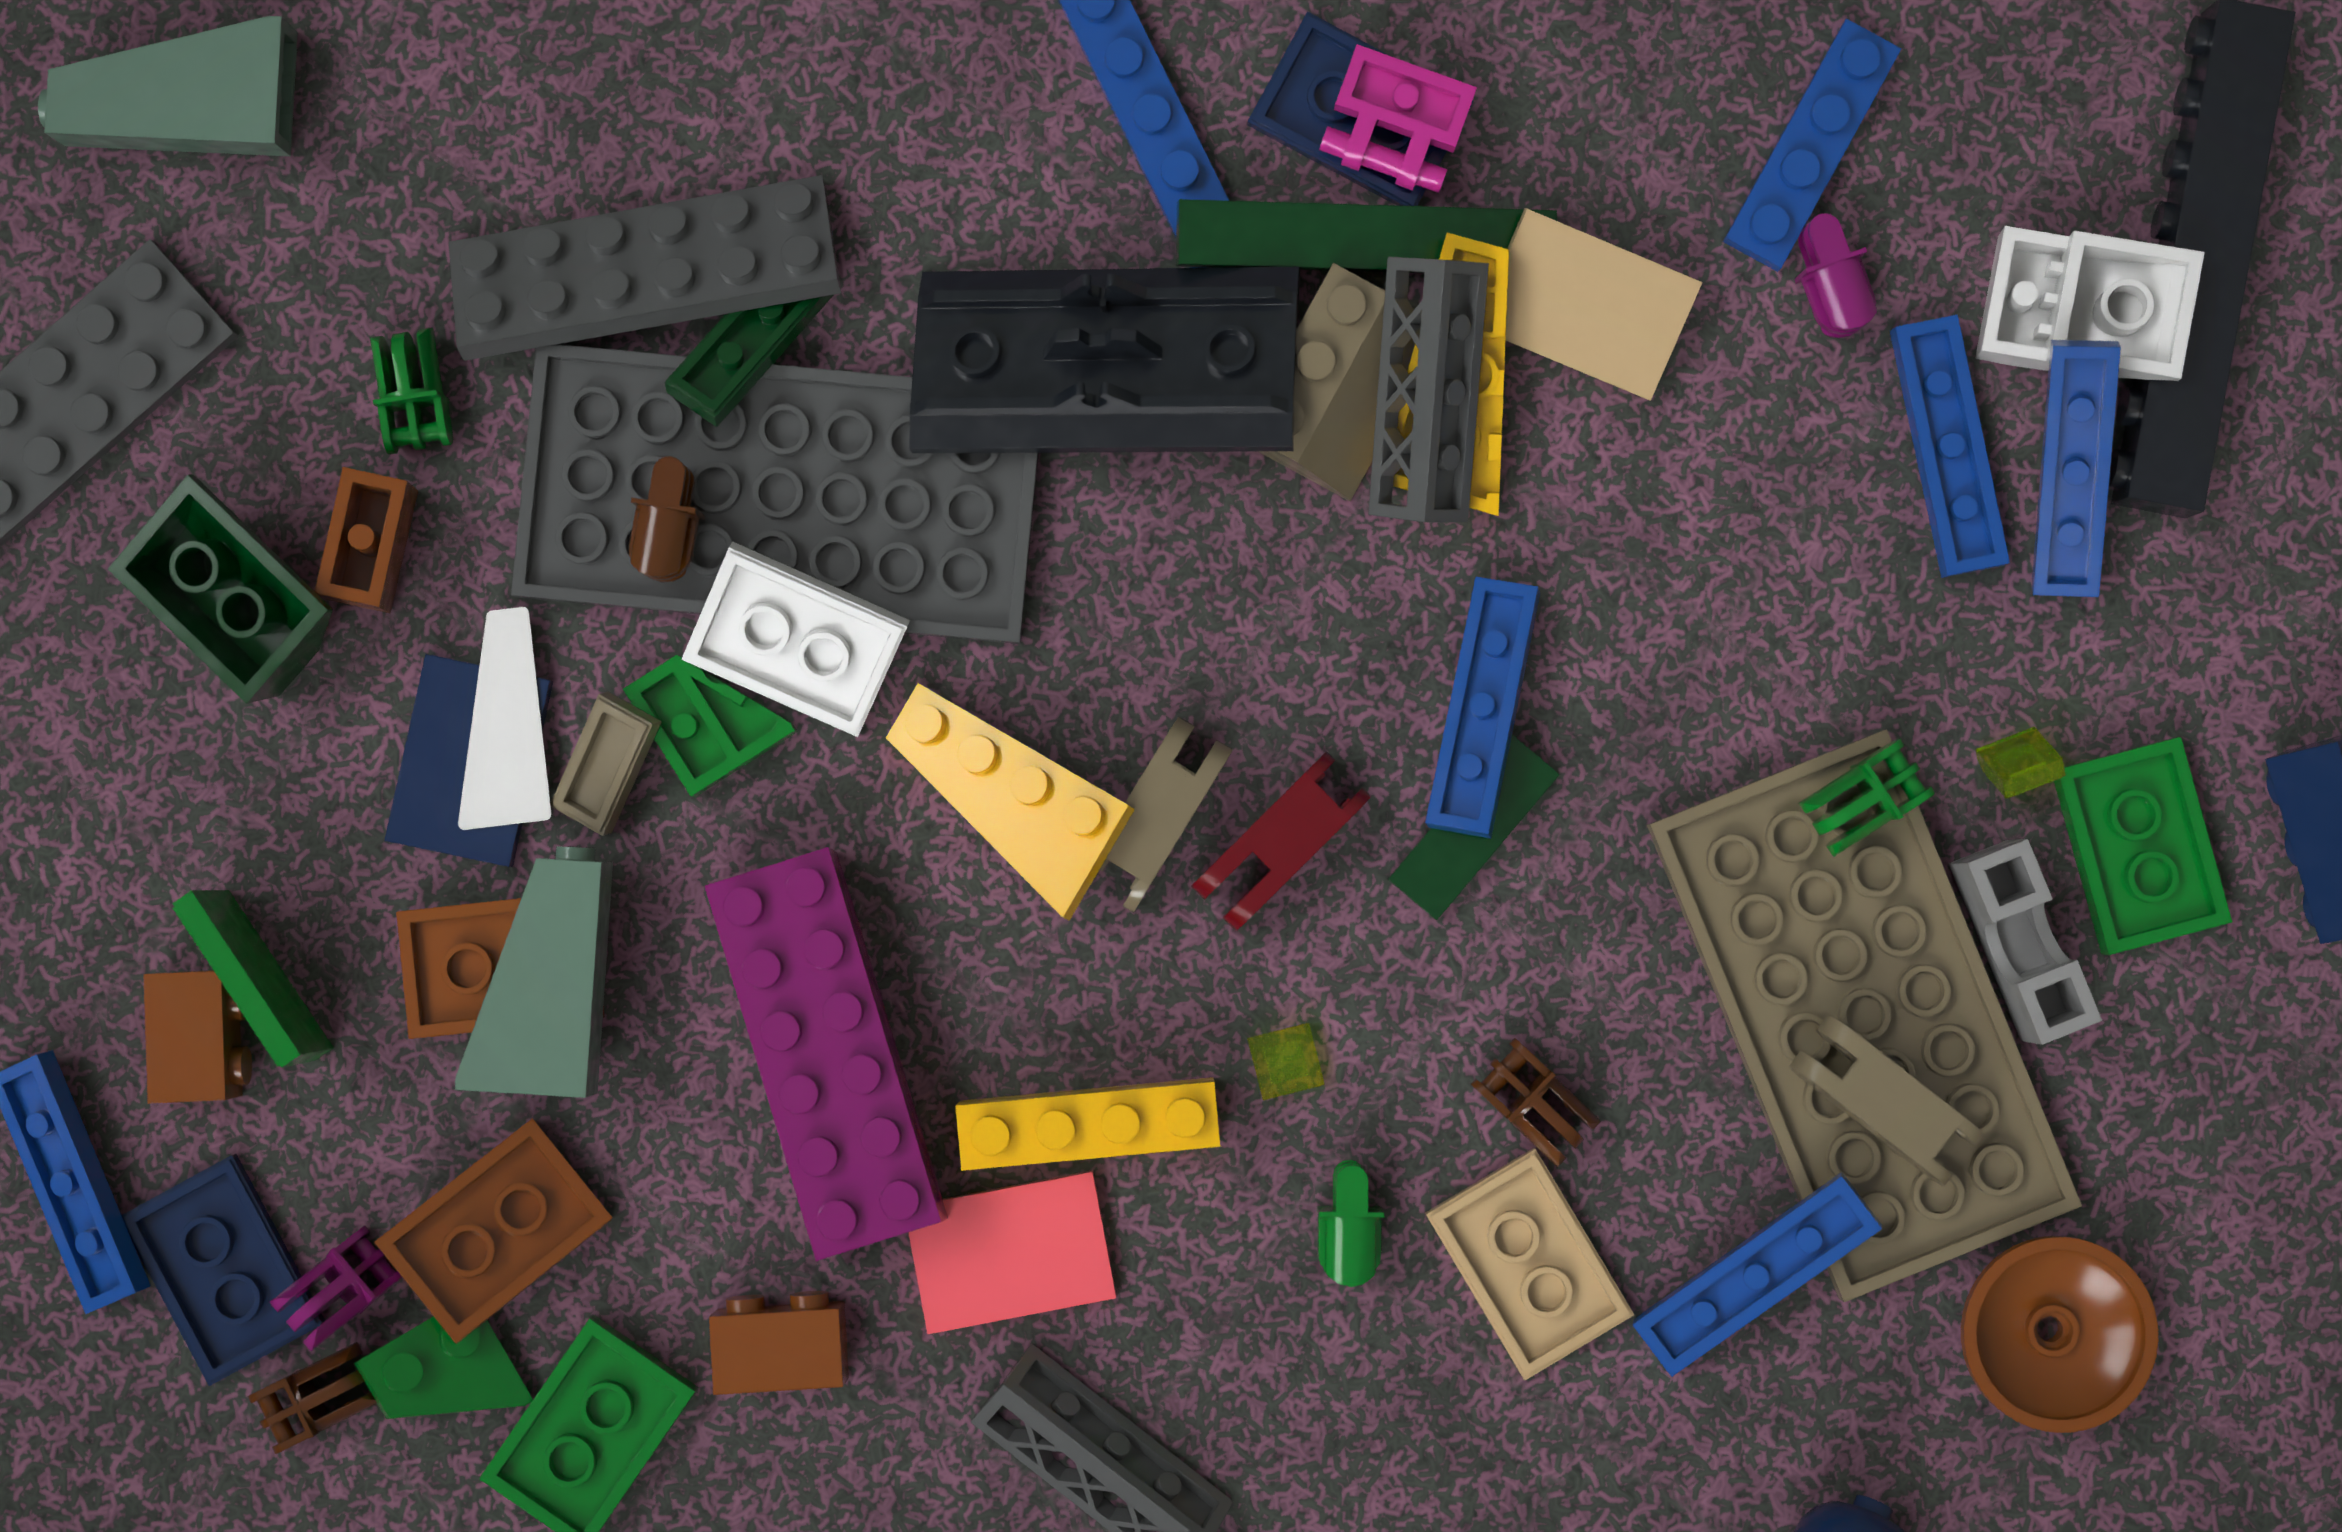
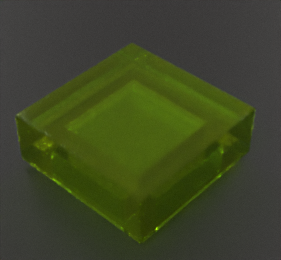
M2035 727L1975 749L1982 771L2006 799L2066 776L2063 758Z
M1309 1022L1247 1037L1262 1100L1325 1085Z

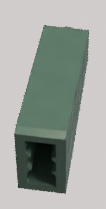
M266 16L48 69L47 89H43L40 92L38 99V114L40 122L45 128L44 133L62 145L70 147L291 156L298 32L282 16Z
M556 846L555 859L536 858L456 1074L455 1090L587 1098L598 1093L613 862L595 861V848Z

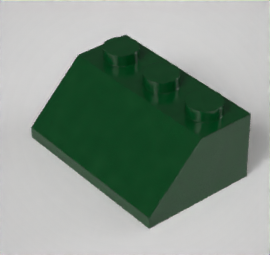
M194 474L187 475L108 568L130 592L246 704L277 697L283 693L320 650L333 611L308 584Z

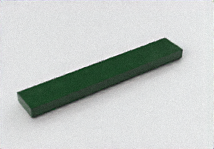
M1179 199L1177 201L1176 267L1299 266L1300 270L1329 271L1332 264L1335 263L1348 271L1387 272L1388 257L1439 259L1446 233L1507 249L1524 209ZM1529 209L1557 221V210ZM1409 271V273H1425V272H1412V271Z

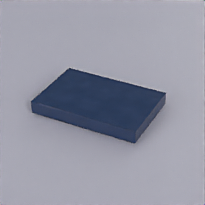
M1307 11L1249 117L1247 125L1397 206H1418L1426 191L1425 188L1415 185L1412 191L1395 185L1397 179L1395 177L1361 166L1360 170L1356 171L1341 165L1342 158L1319 150L1327 126L1352 134L1357 118L1334 110L1356 45L1358 44L1383 54L1386 53ZM1375 125L1370 139L1373 143L1406 154L1411 140L1410 137ZM1429 144L1424 161L1440 166L1447 151Z
M425 654L384 841L513 867L522 823L462 830L458 826L480 665ZM536 677L543 732L553 681Z
M237 1154L227 1157L122 1215L134 1247L208 1386L319 1327L325 1321L321 1313L297 1332H294L286 1323L299 1308L313 1297L309 1290L278 1313L270 1304L273 1298L299 1279L301 1274Z

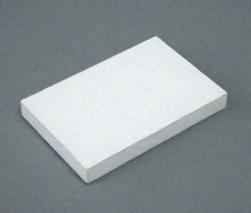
M732 542L681 660L858 737L910 620Z

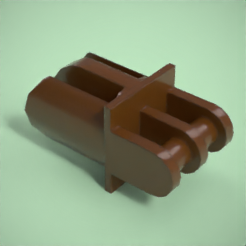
M672 456L663 457L655 463L648 500L631 497V503L636 506L629 544L630 562L640 573L661 583L674 582L686 574V570L690 566L693 557L699 520H705L704 514L691 507L695 485L693 472L679 459Z
M1514 1038L1509 1043L1513 1048L1501 1062L1495 1058L1490 1063L1494 1068L1482 1082L1475 1079L1471 1085L1558 1168L1566 1157L1523 1115L1532 1108L1575 1149L1584 1139L1541 1098L1549 1089L1570 1112L1576 1115L1590 1129L1594 1130L1601 1120L1555 1077L1556 1075ZM1527 1062L1540 1074L1528 1087L1514 1076ZM1509 1082L1520 1093V1096L1507 1108L1495 1095Z
M358 1342L247 1396L250 1403L258 1402L265 1416V1419L261 1420L260 1424L263 1429L270 1427L278 1443L272 1447L275 1454L308 1438L310 1439L321 1431L377 1404L372 1393L369 1392L327 1412L323 1402L365 1382L358 1369L319 1389H316L312 1381L313 1378L323 1373H328L362 1354L363 1351ZM283 1387L293 1404L283 1409L275 1392ZM297 1413L305 1429L295 1434L288 1419L289 1416Z

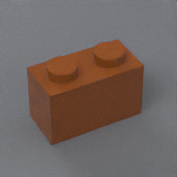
M347 467L342 468L315 587V592L319 596L329 601L391 614L418 495V490L412 484L402 479Z
M214 970L143 974L148 1104L220 1101L243 1096L242 1085H248L252 1077L251 1051L248 1046H241L240 1021L246 1020V1018Z
M828 1291L790 1294V1304L765 1306L764 1295L733 1296L726 1298V1308L717 1309L709 1316L713 1395L843 1387L849 1379L845 1301L829 1302Z

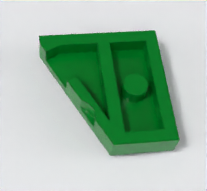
M675 655L623 688L633 706L662 721L654 739L691 797L698 796L798 732L791 722L701 668L681 660V656Z
M433 1316L354 1363L386 1419L526 1406L533 1401L488 1321H485L456 1345Z

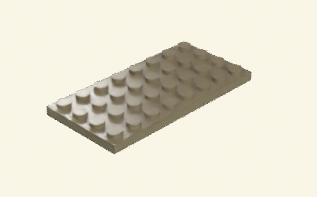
M1887 729L1647 824L1655 848L1799 1202L1842 1172L1882 1224V1230L1826 1268L1837 1296L1843 1302L2082 1206L1919 806L1904 814L1900 820H1891L1833 858L1826 845L1875 812L1869 807L1843 825L1819 836L1812 823L1835 806L1859 792L1860 790L1857 785H1854L1812 812L1805 814L1799 805V802L1851 770L1850 766L1861 762L1891 743L1892 740ZM1884 760L1872 767L1881 782L1893 775ZM1899 784L1887 791L1896 806L1908 798ZM1828 1015L1839 1020L1863 1037L1983 1132L1984 1135L1977 1145H1973L1956 1133H1953L1935 1156L1944 1163L1943 1167L1952 1175L1945 1186L1930 1179L1789 1068L1800 1051L1817 1060L1841 1079L1852 1066L1853 1062L1816 1032Z

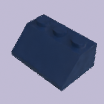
M2342 735L2290 749L2265 759L2268 767L2266 776L2267 789L2273 802L2280 807L2287 831L2284 839L2286 853L2291 863L2298 868L2305 891L2303 896L2304 913L2309 924L2316 928L2320 944L2342 940Z

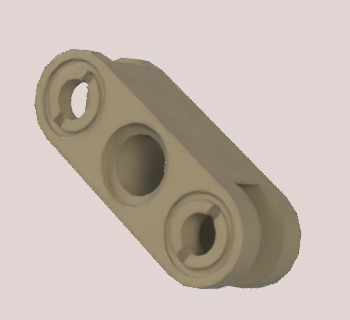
M1180 716L1169 730L1125 803L1135 810L1099 870L1104 871L1110 861L1136 877L1130 887L1132 891L1123 904L1124 908L1133 913L1233 751L1229 746L1216 740L1196 774L1177 763L1175 759L1195 728L1193 724Z
M1828 1015L1816 1032L1853 1062L1852 1066L1841 1079L1817 1060L1800 1051L1789 1068L1930 1179L1945 1186L1952 1175L1943 1167L1944 1163L1935 1156L1953 1133H1956L1969 1143L1977 1145L1984 1135L1983 1132L1863 1037L1839 1020Z

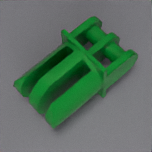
M420 329L417 332L424 388H422L416 347L409 332L393 334L391 350L384 336L371 337L370 341L379 399L373 400V405L378 408L381 434L387 454L398 453V447L412 444L415 450L425 449L426 442L440 440L443 446L452 445L453 431L448 405L450 399L443 394L434 329ZM434 406L436 422L423 423L421 408ZM406 410L409 426L396 428L394 412Z
M1901 738L1892 741L1861 762L1850 766L1851 770L1799 802V805L1806 814L1828 803L1854 785H1857L1860 790L1812 823L1819 836L1843 825L1869 807L1875 812L1826 845L1833 858L1891 820H1900L1904 814L1935 794L1932 786L1925 788L1915 774L1920 770L1917 763L1909 764L1900 750L1904 746ZM1884 760L1893 775L1881 782L1872 767ZM1899 784L1908 798L1896 806L1887 791Z
M1353 1160L1342 1161L1334 1169L1333 1206H1317V1250L1319 1262L1328 1277L1336 1283L1348 1287L1363 1285L1374 1277L1381 1260L1382 1217H1384V1211L1381 1207L1368 1206V1176L1362 1166Z

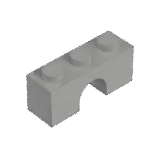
M2006 840L1948 863L2020 1041L2043 1045L2102 1021L2078 960L2069 959L2063 953L2049 927L2044 903L2053 899L2029 840Z

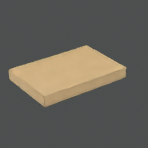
M1524 208L1507 248L1509 249L1506 341L1651 401L1703 282Z
M1535 1148L1425 1213L1524 1380L1529 1379L1634 1316L1633 1311Z

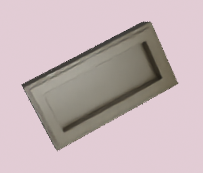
M610 692L598 694L550 803L551 807L602 836L612 833L662 721Z

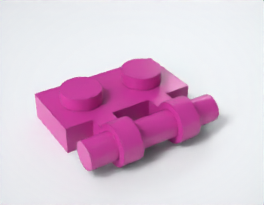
M1357 44L1334 107L1335 111L1357 118L1352 134L1327 126L1319 150L1342 158L1341 165L1359 171L1360 167L1364 166L1397 178L1395 185L1412 191L1414 186L1417 185L1439 193L1447 169L1424 161L1429 144L1452 153L1454 152L1477 87ZM1375 125L1410 137L1411 140L1406 154L1371 142L1370 139Z

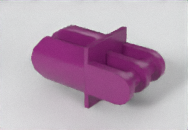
M1819 214L1807 224L1798 237L1799 249L1806 268L1794 281L1795 283H1802L1814 318L1824 335L1833 338L1849 337L1869 323L1877 313L1875 295L1861 258L1867 252V249L1864 247L1850 252L1838 219L1831 214Z
M366 1226L357 1230L336 1248H332L322 1261L270 1301V1304L278 1313L324 1277L326 1278L329 1285L306 1302L286 1321L294 1332H297L339 1298L347 1303L303 1341L310 1351L314 1350L358 1313H363L368 1306L402 1279L398 1271H395L385 1260V1255L381 1250H377L366 1236L370 1231ZM350 1249L362 1262L355 1269H352L342 1257ZM367 1271H370L380 1283L372 1291L360 1278Z

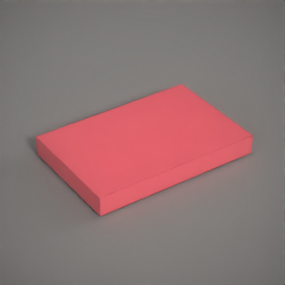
M1093 1170L945 1198L943 1203L948 1219L908 1232L927 1335L1117 1298Z

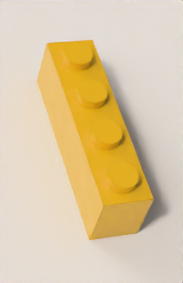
M1213 1077L961 1100L955 1106L961 1171L1220 1147Z

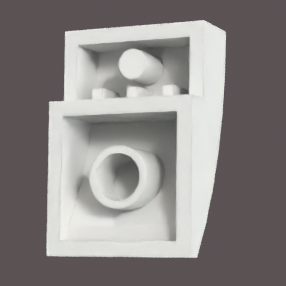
M2004 226L1997 239L1975 359L2049 371L2051 340L2119 341L2121 352L2118 378L2179 381L2182 377L2205 252L2080 231H2073L2070 236Z

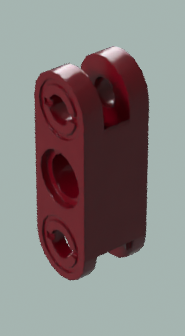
M1327 751L1191 885L1203 899H1206L1252 852L1270 869L1223 916V919L1235 931L1241 928L1372 797L1362 787L1351 799H1345L1338 806L1321 789L1317 783L1325 776L1324 772L1335 761Z

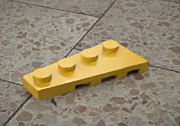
M1446 233L1440 260L1489 263L1469 508L1499 516L1509 249ZM1416 344L1414 345L1407 370L1409 375L1418 365L1419 349ZM1407 403L1398 414L1397 428L1404 440L1413 429L1414 414ZM1402 468L1394 475L1393 486L1408 490L1409 479Z
M919 683L886 736V739L1061 917L1070 921L1135 809Z

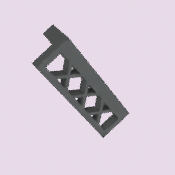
M1388 257L1368 515L1417 522H1468L1489 263ZM1409 271L1425 272L1423 300L1415 309H1413L1407 299ZM1412 338L1419 349L1418 365L1409 375L1402 364L1403 349ZM1407 403L1414 414L1413 429L1404 440L1397 428L1398 414ZM1401 468L1409 479L1407 505L1392 503L1394 475Z
M1033 1344L1026 1349L1002 1384L971 1421L978 1429L1110 1532H1217L1234 1502ZM1003 1405L1025 1423L1026 1429L1015 1428L996 1412ZM1052 1451L1063 1452L1075 1462L1077 1469L1066 1468L1053 1457ZM1102 1491L1114 1492L1127 1503L1128 1509L1114 1506L1104 1498Z

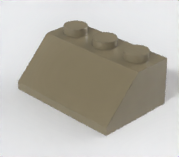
M1333 263L1297 328L1294 451H1263L1260 453L1351 501L1373 459L1385 290ZM1412 338L1403 349L1402 364L1406 370H1408L1415 345Z

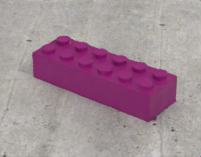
M827 847L705 885L704 887L815 1260L819 1261L948 1219L837 852Z

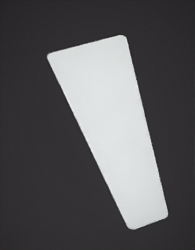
M525 607L492 610L486 615L458 826L462 830L544 821L551 817L530 616L528 609Z

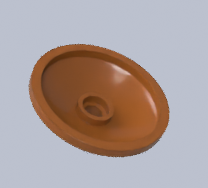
M2045 1236L2026 1240L2010 1247L1994 1258L1983 1269L1970 1289L1964 1305L1961 1320V1344L1965 1363L1973 1381L1994 1407L2011 1419L2030 1428L2054 1433H2071L2091 1429L2108 1422L2124 1411L2137 1398L2146 1385L2155 1364L2158 1349V1323L2154 1305L2146 1287L2135 1271L2124 1260L2106 1248L2087 1240L2068 1236ZM2045 1317H2054L2058 1325L2056 1334L2050 1339H2041L2037 1331L2039 1322Z

